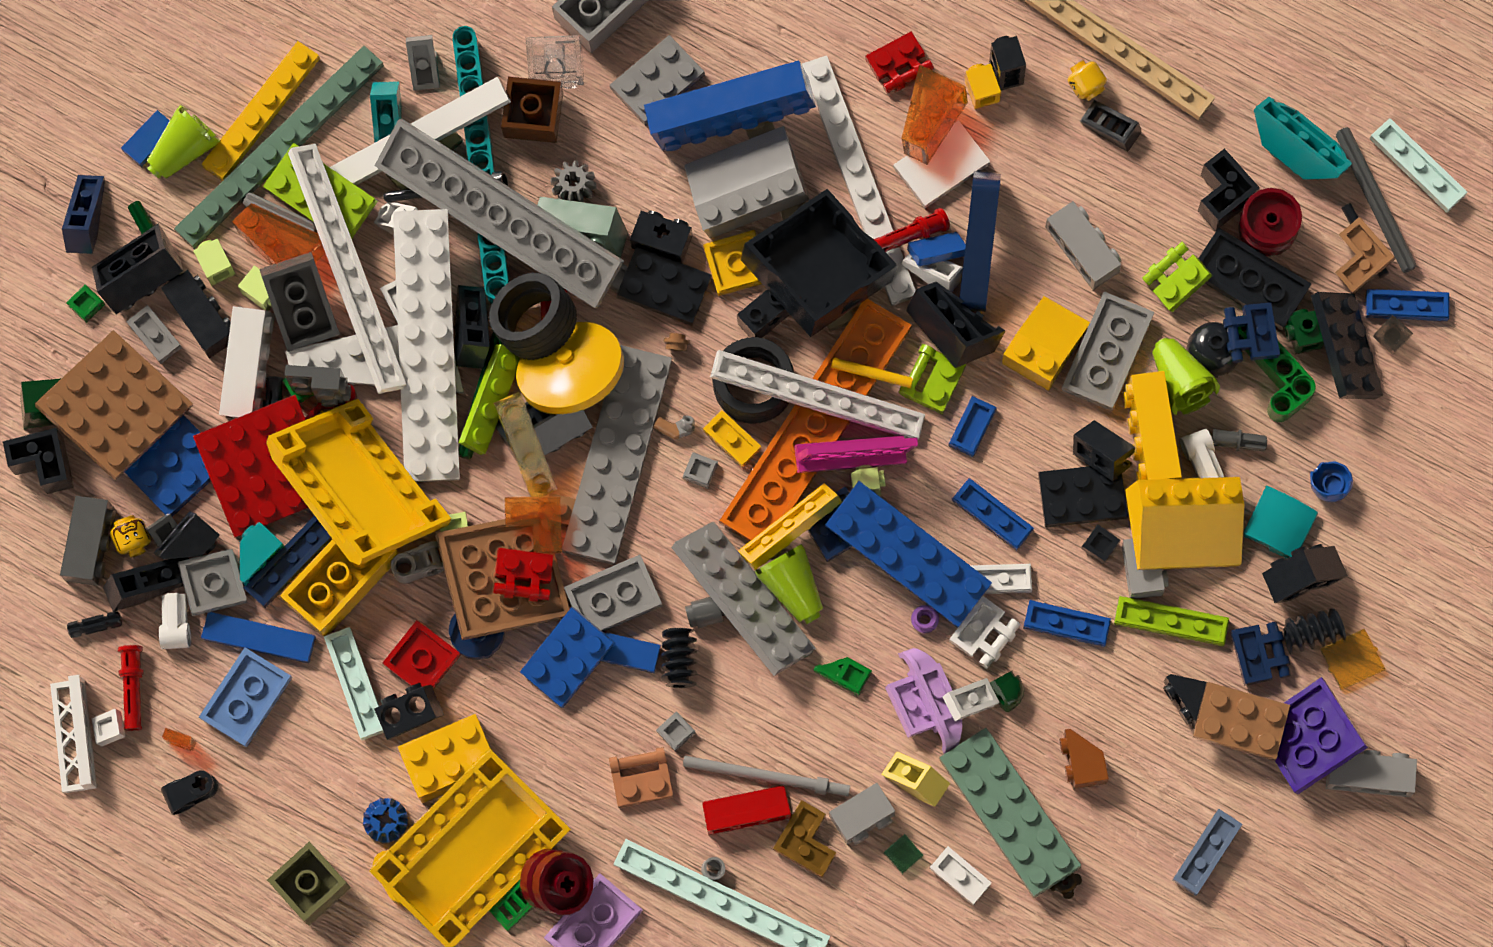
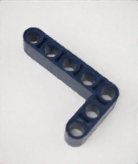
M974 171L960 291V299L964 301L962 305L971 311L986 312L1001 174Z

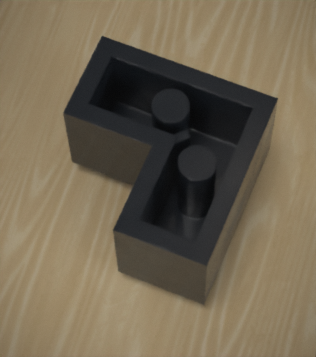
M1225 148L1203 165L1201 177L1214 191L1201 200L1198 212L1216 231L1242 211L1249 197L1260 190V187Z
M57 428L3 441L8 468L15 475L37 470L40 486L47 494L74 488L64 438Z
M1322 544L1315 545L1309 549L1306 546L1297 548L1291 552L1292 557L1288 559L1281 558L1270 564L1271 568L1262 573L1274 603L1292 601L1310 590L1329 587L1348 576L1335 546L1323 547Z

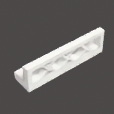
M80 675L68 676L69 681L50 684L61 787L64 794L97 788L85 680ZM69 688L71 702L65 706L59 701L58 690ZM60 706L64 708V711L62 713L60 711ZM68 713L72 714L74 726L70 733L62 728V720ZM63 733L67 735L65 740L63 739ZM71 740L75 741L77 753L73 761L65 755V747ZM66 760L70 762L68 767L66 766ZM74 767H77L80 784L68 785V774Z

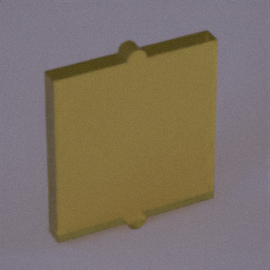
M1365 628L1347 636L1345 642L1340 639L1336 641V644L1332 643L1320 649L1329 666L1328 672L1333 674L1341 691L1386 670L1377 654L1378 648L1373 646Z

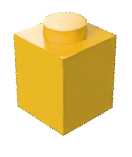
M991 63L987 65L976 64L965 71V84L974 109L1000 102L1001 90Z

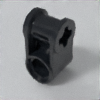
M199 770L182 779L166 784L161 788V792L171 814L177 815L213 797L218 791L219 785L214 776L206 771ZM202 779L207 781L204 791L198 788L201 786Z

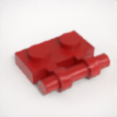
M912 31L865 55V60L878 81L887 76L890 81L883 84L887 94L894 90L899 91L905 88V84L916 78L920 80L926 77V73L934 69L930 60L922 64L917 61L925 57V52ZM908 65L910 67V70L901 75L896 72Z
M498 547L494 577L505 578V584L494 583L493 593L504 595V598L510 599L513 596L528 598V601L537 602L538 599L548 601L550 590L539 588V583L550 584L553 555ZM514 581H528L530 586L515 585Z

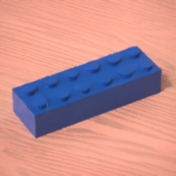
M799 60L644 104L650 134L662 151H675L680 149L681 145L688 143L700 144L709 137L716 135L718 137L728 136L737 129H752L757 127L758 123L765 121L777 122L782 120L784 116L805 114L811 108L816 107L809 77Z
M860 481L857 482L825 524L826 528L957 628L992 584L985 576Z

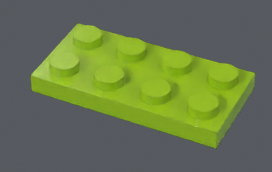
M293 143V144L291 145V147L289 148V150H290L291 148H293V147H299V146L296 145L295 143ZM288 150L263 187L313 221ZM323 163L352 239L378 201Z

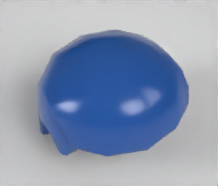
M1336 461L1321 462L1310 473L1312 491L1319 499L1325 502L1342 500L1353 487L1352 473L1344 464Z

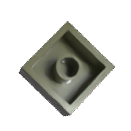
M310 841L267 879L308 926L351 888Z

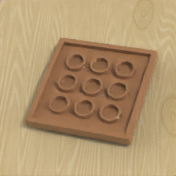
M114 330L35 403V407L115 481L193 406V403Z
M544 511L437 532L436 538L462 640L562 620L570 610ZM498 547L553 555L550 584L539 583V588L550 590L548 601L538 599L537 602L528 601V598L513 596L510 599L504 598V595L493 593L494 583L505 584V578L494 577ZM514 581L515 585L530 586L528 581Z

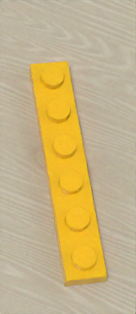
M297 41L224 134L220 142L203 161V168L222 181L226 179L320 60V56Z

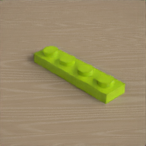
M502 344L495 345L459 440V444L479 455L486 454L520 360L519 357L511 353Z

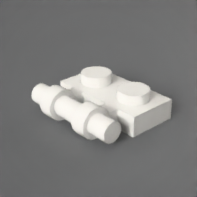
M982 596L951 636L949 642L971 658L978 649L982 651L984 656L979 661V664L988 669L993 661L997 662L1000 658V652L1007 642H1012L1015 638V632L1019 628L1020 623L1012 618L1005 626L1000 622L1005 611ZM992 630H995L999 636L990 645L985 640Z

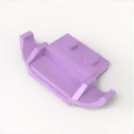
M912 648L898 653L900 659H904L910 669L907 673L908 677L888 684L885 689L908 738L933 729L934 734L939 733L941 737L942 751L945 754L959 745L962 733V719L954 721L942 697L948 692L953 691L940 663L937 664L930 655L919 649Z

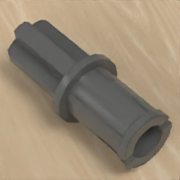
M1215 428L1212 434L1214 446L1236 448V451H1239V449L1265 451L1267 448L1268 440L1265 435L1242 433L1240 429L1238 432Z

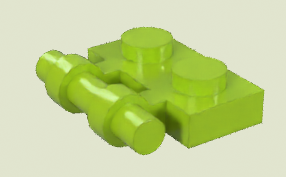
M1183 241L1175 248L1171 247L1166 252L1167 255L1159 263H1153L1148 268L1149 272L1142 277L1147 285H1151L1156 279L1161 283L1153 292L1171 312H1174L1213 276L1194 254L1187 260L1182 257L1189 250V247ZM1176 263L1178 268L1167 277L1164 272Z

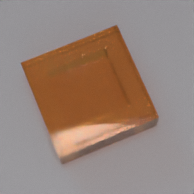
M165 728L162 735L168 744L188 751H193L196 745V741L191 736Z

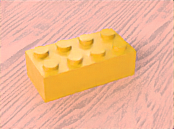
M1158 371L1131 375L1129 384L1125 385L1126 392H1123L1125 408H1130L1128 430L1130 435L1134 434L1133 446H1135V452L1132 454L1133 460L1139 462L1136 480L1181 479L1182 475L1165 372Z
M332 539L280 597L285 604L323 637L327 636L391 568L392 559L398 555V552L395 549L358 565L350 562Z

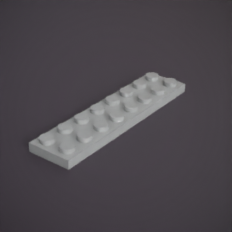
M622 345L620 346L624 355L623 372L614 389L604 398L562 546L563 553L611 565H616L672 364L671 357Z

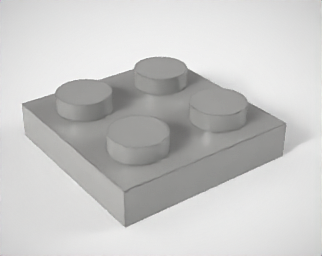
M233 549L178 562L192 616L247 602Z

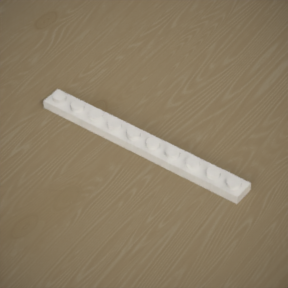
M827 55L802 63L809 77L815 104L863 231L873 239L892 232L891 223ZM900 247L886 252L898 265L893 281L884 287L891 306L911 300L916 291L908 269L902 265L904 258Z
M316 144L293 147L288 152L377 392L380 394L403 389L406 385L405 379Z

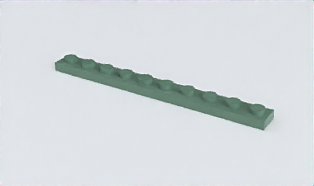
M366 46L361 47L174 228L176 233L195 249L243 203L248 193H253L270 177L293 143L302 146L384 66L383 62Z

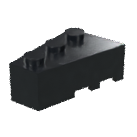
M933 282L916 289L906 312L954 368L995 352L1005 330L1000 326L994 328L983 320L985 317L979 311L976 314L962 305L964 302L962 299L938 282Z

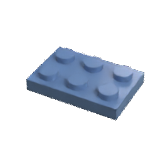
M244 648L199 718L247 748L293 677L249 649Z

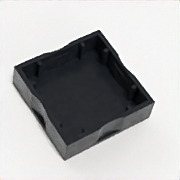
M828 189L800 206L787 219L773 224L746 242L741 256V261L810 337L891 283L898 266L882 247L857 225L853 216Z

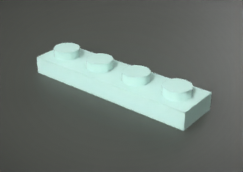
M1391 118L1370 136V140L1446 213L1466 196L1467 191Z
M348 627L324 636L360 739L365 740L384 733L374 708L379 707L351 628Z

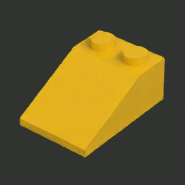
M1043 296L1003 354L1002 364L1049 391L1087 331L1090 322Z

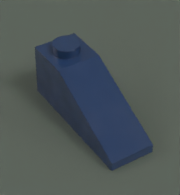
M77 176L62 226L66 253L93 254L99 231L105 184L104 176Z

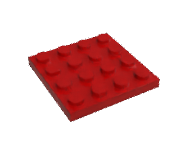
M296 395L193 435L234 538L243 535L248 527L251 525L255 526L258 522L265 526L309 508L272 460L266 443L269 435L306 420Z

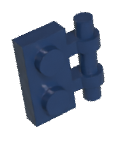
M1271 303L1244 305L1242 308L1243 316H1236L1234 307L1224 309L1225 319L1223 320L1224 329L1228 332L1229 342L1227 343V349L1231 353L1233 363L1243 361L1242 351L1249 350L1251 361L1273 359L1280 356ZM1239 327H1245L1247 339L1240 340Z
M1277 622L1266 624L1268 634L1261 635L1259 624L1231 631L1244 686L1272 680L1271 669L1273 668L1278 669L1280 678L1291 676L1288 667L1291 664L1289 656L1285 655L1282 644L1284 636L1282 631H1279ZM1264 645H1272L1275 658H1267Z

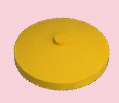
M576 322L573 334L557 352L538 360L520 358L516 371L517 384L525 400L542 412L550 414L578 412L598 403L614 389L623 372L624 355L617 338L610 330L595 323Z

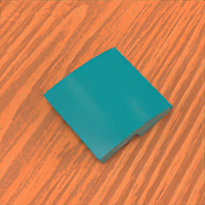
M1266 485L1243 532V537L1267 546L1269 551L1288 559L1292 557L1291 552L1303 546L1318 512L1299 500Z

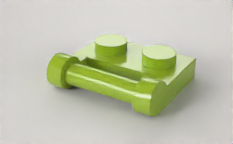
M922 344L918 351L920 355L909 377L913 378L911 388L901 386L898 393L943 415L966 368V364L954 368L942 353L928 345ZM928 361H934L936 365L922 393L916 391V385Z

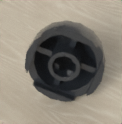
M1205 323L1196 328L1189 337L1186 350L1215 378L1232 372L1238 364L1232 362L1231 353L1228 352V332L1224 329L1223 323Z

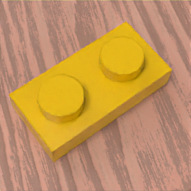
M723 410L703 428V432L742 468L761 450V445Z

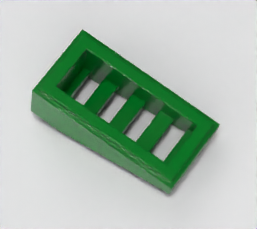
M520 880L489 910L507 932L535 908L529 905V903L525 904L517 895L521 891ZM510 899H513L521 908L518 913L508 903ZM504 906L513 918L508 920L499 909Z

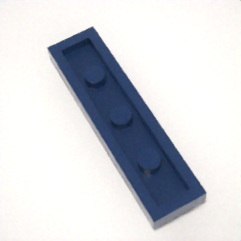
M315 515L244 587L264 608L332 540Z

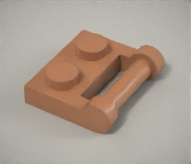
M664 747L656 748L655 752L619 759L617 756L609 758L618 808L673 797ZM656 762L659 764L660 770L621 777L620 769Z

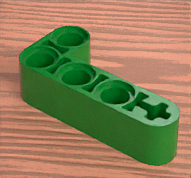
M1245 327L1238 328L1240 340L1247 339L1246 331H1242V328ZM1278 341L1280 351L1278 358L1254 361L1280 389L1272 396L1267 413L1273 421L1284 422L1311 400L1316 385L1313 378ZM1245 350V352L1250 356L1249 350ZM1284 365L1288 367L1290 373L1281 374L1278 372L1277 366ZM1298 385L1306 387L1308 394H1299L1295 387ZM1282 402L1288 407V410L1284 412L1278 411L1274 404Z

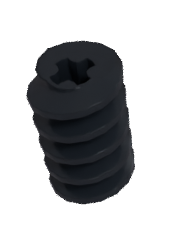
M1335 608L1329 609L1328 616L1321 610L1318 612L1317 618L1313 613H1309L1306 620L1301 615L1296 617L1295 623L1291 618L1285 620L1283 631L1289 654L1293 653V645H1296L1300 652H1302L1306 642L1311 649H1314L1315 640H1318L1321 646L1324 647L1327 637H1329L1333 644H1336L1337 635H1340L1344 642L1346 641L1344 624Z
M669 628L662 632V637L666 639L662 643V648L667 650L662 653V659L667 661L662 664V670L667 672L662 675V681L667 683L665 684L667 687L689 688L697 686L695 681L689 680L690 676L697 675V671L689 669V666L697 664V660L689 658V655L697 653V649L689 647V644L697 642V638L689 636V633L695 631L694 629Z

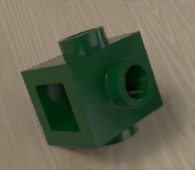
M1308 309L1295 311L1290 316L1287 326L1284 327L1286 339L1288 342L1292 341L1295 355L1322 349L1324 342L1315 311L1309 312Z

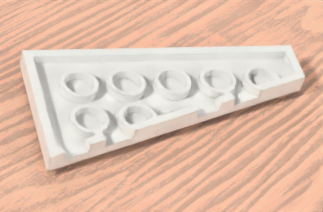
M398 325L386 327V332L399 363ZM356 335L301 347L289 352L285 351L288 365L341 368L344 377L348 378L349 384L375 386ZM454 353L456 393L464 394Z

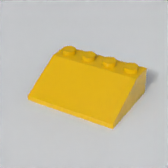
M1240 477L1137 480L1125 490L1137 570L1241 565L1244 498Z

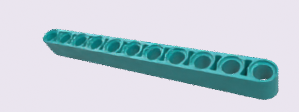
M469 26L458 27L452 37L460 97L465 95L468 89L477 88L484 84L479 43L475 31ZM463 39L472 40L468 45L460 44ZM468 63L475 64L470 70L463 69L464 65ZM486 115L464 127L468 161L475 166L480 162L488 163L487 167L482 170L491 175L492 172H495L489 118ZM477 137L485 138L481 144L472 143ZM477 233L484 288L488 301L492 304L495 296L491 294L495 288L504 287L510 281L506 251L496 244H485L487 238ZM494 262L502 264L498 270L488 269L489 265Z

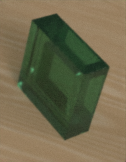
M905 834L884 852V855L902 875L924 856Z

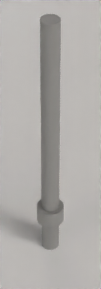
M684 756L683 767L815 790L816 794L826 795V793L849 796L851 785L829 782L828 778L823 777L812 779L691 756Z

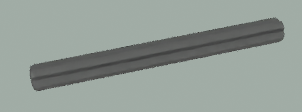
M1346 127L1337 131L1336 138L1347 159L1352 163L1353 173L1402 272L1412 271L1416 267V262L1350 128Z

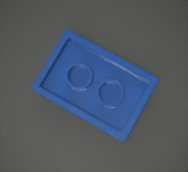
M571 607L521 669L520 673L556 704L564 707L615 645V642L577 609Z

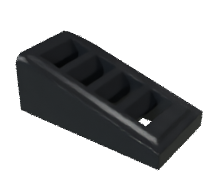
M1096 100L1093 101L1080 120L1081 124L1127 152L1142 132L1139 122ZM1099 111L1102 112V115L1100 116L1098 121L1096 123L1093 122L1094 118L1097 116ZM1110 117L1111 120L1109 121L1107 126L1103 127L1106 120ZM1118 123L1121 124L1115 133L1112 132Z

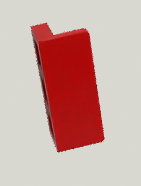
M784 786L718 798L702 803L708 836L791 819Z

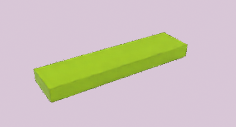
M1119 596L1114 625L1219 646L1225 645L1229 617Z

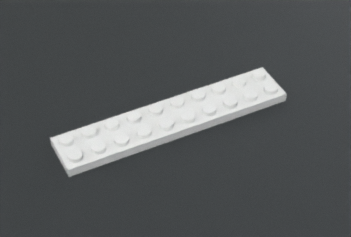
M448 209L393 211L399 363L406 382L405 387L401 389L404 468L415 482L460 480Z

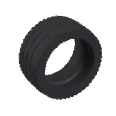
M527 273L514 278L501 288L491 304L489 322L496 337L511 353L521 359L538 360L552 355L565 345L575 329L577 310L571 297L553 278L543 273ZM551 301L549 311L542 321L533 328L523 332H515L517 323L524 312L535 304Z
M751 337L737 340L723 350L724 352L744 358H762L771 362L776 368L794 373L792 363L784 350L777 344L764 338ZM712 378L714 394L721 408L730 417L743 423L760 424L768 420L770 421L779 416L790 403L772 397L759 404H747L735 399L730 394L727 383Z

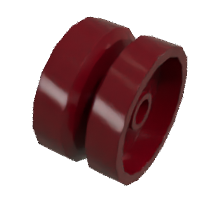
M1266 188L1257 191L1249 197L1240 216L1238 230L1242 242L1268 257L1282 254L1292 246L1300 230L1303 216L1300 204L1293 195L1283 189Z
M557 849L540 850L525 862L521 871L520 887L523 897L529 905L541 911L557 915H571L584 907L593 891L594 878L591 867L584 858L574 853Z

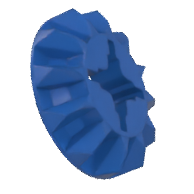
M379 798L375 802L370 803L363 813L364 829L377 842L389 843L397 840L403 835L408 825V815L401 803L392 798ZM389 809V817L396 824L387 823L382 829L381 822L374 817L384 816L385 812Z

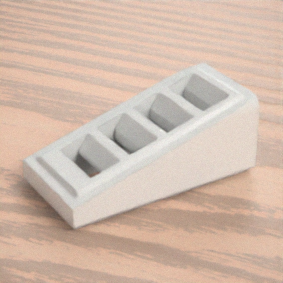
M910 253L902 261L904 267L928 284L938 282L950 292H953L961 281L963 267L946 260L918 267Z

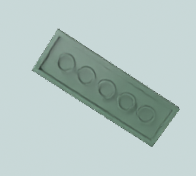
M984 728L939 757L940 762L1033 898L1081 868V864L987 728Z

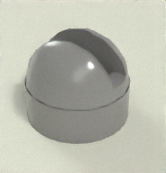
M717 857L705 860L701 867L702 875L713 881L720 879L725 873L724 862ZM707 867L718 871V873L715 874L707 871Z

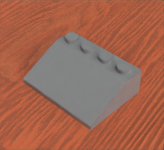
M784 126L684 165L702 229L710 239L810 200Z

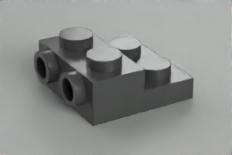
M286 365L285 377L292 391H295L296 394L311 395L313 392L318 403L331 408L350 401L351 385H348V378L344 377L341 368Z

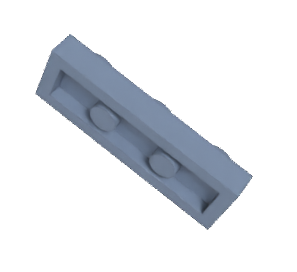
M1218 809L1172 881L1197 896L1241 828L1242 823Z

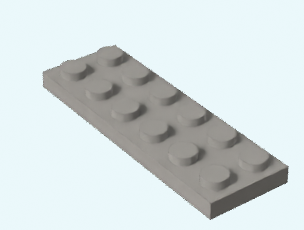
M714 521L673 544L671 547L773 676L809 656L816 649Z

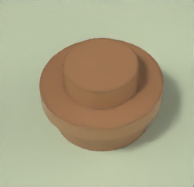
M670 333L669 338H664L663 340L666 343L665 349L674 351H687V346L690 345L691 341L685 340V334Z

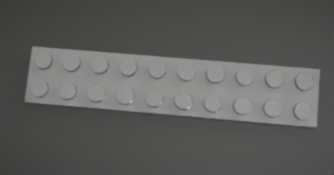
M404 119L397 121L374 165L440 209H448V214L539 273L550 276L564 289L594 308L600 306L624 260Z

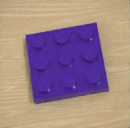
M1322 677L1284 702L1289 704L1290 707L1277 759L1274 761L1297 795L1368 748Z

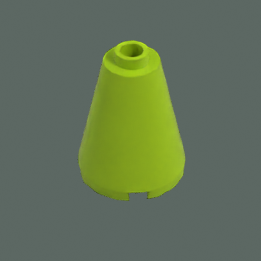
M182 104L174 112L147 159L150 164L148 170L158 179L162 176L166 179L220 142V139L215 137L216 134L195 114L191 116L187 112L188 109Z
M1163 338L1155 344L1152 354L1157 370L1165 372L1170 409L1174 415H1177V411H1181L1183 415L1197 411L1211 401L1209 396L1213 391L1217 395L1220 389L1217 379L1176 339Z
M802 544L754 571L762 583L798 622L804 620L806 624H809L821 617L819 611L823 609L805 548Z

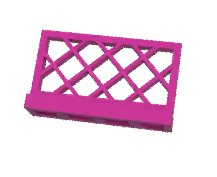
M904 436L796 444L797 473L854 469L862 465L878 467L906 464V453L918 446L917 437L904 438Z

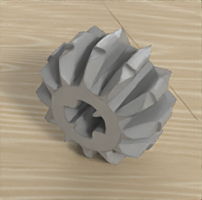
M575 160L573 165L569 167L568 163L564 161V170L555 168L554 173L557 177H552L550 181L551 185L554 186L552 193L553 195H559L558 199L578 200V202L584 203L583 197L589 199L593 197L590 190L596 189V182L593 181L595 174L594 172H588L589 167L586 163L579 167L578 161ZM575 180H576V181L578 182V183L575 182V185H576V186H572V187H571V186L569 185V184L572 185V182H571V181H575Z

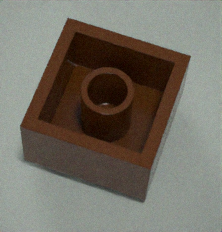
M508 76L506 93L511 102L503 108L501 129L504 138L557 143L564 94L561 82Z

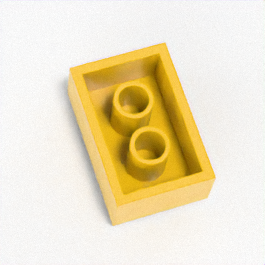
M476 714L398 746L414 789L422 803L444 795L491 749Z

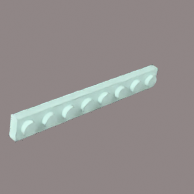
M625 839L613 864L638 878L780 946L826 947L829 942V935L628 839Z

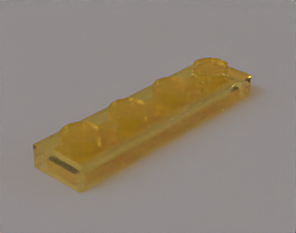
M517 392L494 402L532 501L557 491V486L522 395Z

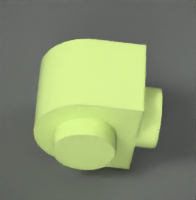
M862 465L856 467V471L851 473L852 488L860 481L877 495L881 496L880 487L886 486L884 470L878 471V467L872 468L871 465Z

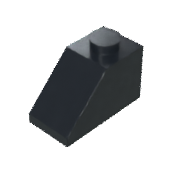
M189 511L155 550L154 554L162 559L202 556L204 553H210L218 543L216 539L220 534L196 513Z

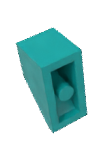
M399 81L373 82L370 103L374 143L390 135L397 121L402 119Z
M260 522L255 526L251 525L242 535L243 539L240 541V580L244 586L284 547V544Z

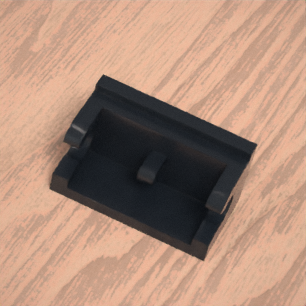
M1093 420L1073 435V455L1110 480L1115 481L1120 474L1132 465V462L1126 459L1135 452V446L1097 421Z

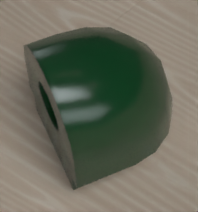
M1010 671L989 682L1000 702V707L1005 712H1010L1020 704L1024 696V686L1019 675L1015 676L1013 671Z

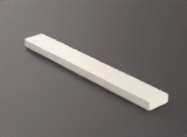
M496 77L414 121L411 125L436 141H440L511 101L501 80ZM390 135L330 168L354 185H358L382 172L374 165Z
M721 350L717 351L710 378L896 436H904V438L917 437V441L920 438L925 417L923 413Z

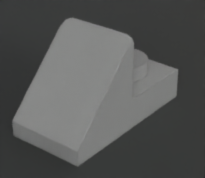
M433 35L407 37L406 48L413 91L440 88L437 52L434 48Z

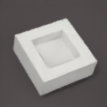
M113 709L91 718L96 744L104 746L126 737L121 711Z

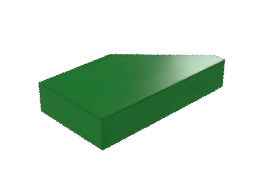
M846 657L828 664L817 665L813 672L859 696L872 670Z

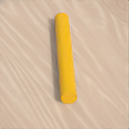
M833 358L831 366L833 369L907 388L912 386V377Z

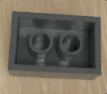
M312 252L260 269L261 277L288 352L340 335Z

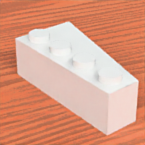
M233 306L219 415L241 417L263 407L261 392L266 383L265 370L270 353L275 320L274 313L266 310Z

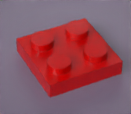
M416 620L382 664L410 686L421 683L422 687L432 685L434 689L461 654Z

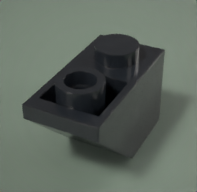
M1170 674L1164 680L1166 686L1163 689L1167 697L1171 701L1176 700L1180 706L1179 714L1187 725L1191 723L1195 729L1207 682Z

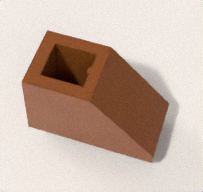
M1065 729L1064 738H1059L1062 755L1067 754L1069 765L1065 766L1067 782H1072L1073 789L1107 784L1109 778L1104 752L1072 729Z

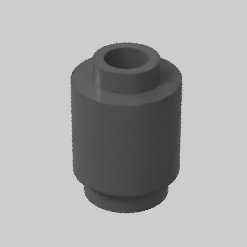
M711 597L692 601L691 605L685 606L691 628L697 626L699 629L724 622L722 616H725V614Z

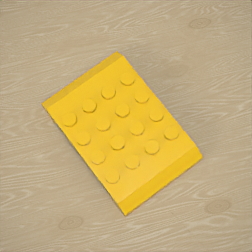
M356 399L269 435L266 443L274 463L350 562L361 565L448 526L452 518L436 498L431 501L428 499L371 425L373 421L372 415L361 401Z
M489 749L370 868L369 872L445 947H455L470 932V929L520 880L525 862L540 850L552 849L571 828Z

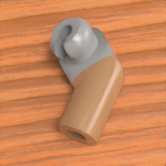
M683 416L680 421L671 423L659 417L653 429L672 439H679L690 435L694 431L695 420L691 416Z

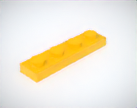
M824 483L738 550V552L754 570H757L802 533L809 530L821 518L832 512L835 507L842 503L841 499Z

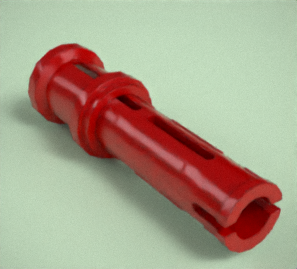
M942 208L935 209L933 214L925 217L918 216L913 220V223L874 240L887 252L913 240L930 238L931 234L938 231H948L950 229V222L945 211Z
M140 645L118 647V653L121 654V670L118 671V675L123 679L125 731L142 730L140 678L143 677L144 670L141 669L140 653L143 651V646Z

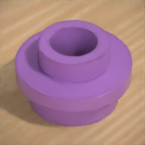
M922 605L913 611L911 623L918 632L930 633L938 626L939 615L930 606ZM926 615L930 618V622L922 624L920 617Z

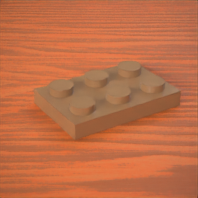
M1207 682L1193 738L1276 760L1290 705Z

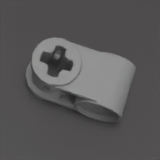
M428 542L415 549L396 555L391 562V569L395 579L400 583L406 584L443 572L444 566L437 550L439 548L438 542ZM429 555L431 556L433 563L430 562L428 557ZM408 563L412 566L409 572L403 574L397 571L399 565Z

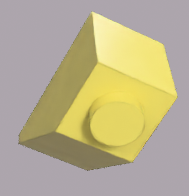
M899 752L895 753L881 774L918 800L934 807L950 785L931 766Z

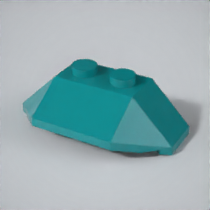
M1267 97L1255 107L1254 114L1262 146L1302 179L1338 178L1352 165L1339 143L1298 110L1284 103L1276 102L1271 97Z

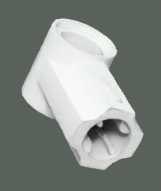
M1207 429L1180 438L1182 451L1186 459L1191 461L1198 478L1224 477L1214 453L1215 447L1212 437Z
M167 593L162 595V625L159 626L161 649L190 648L191 630L189 623H187L186 594Z

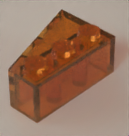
M919 65L901 138L905 155L928 165L968 103L966 86Z
M253 203L246 207L232 221L237 232L271 265L312 252L316 263L325 254L318 233Z

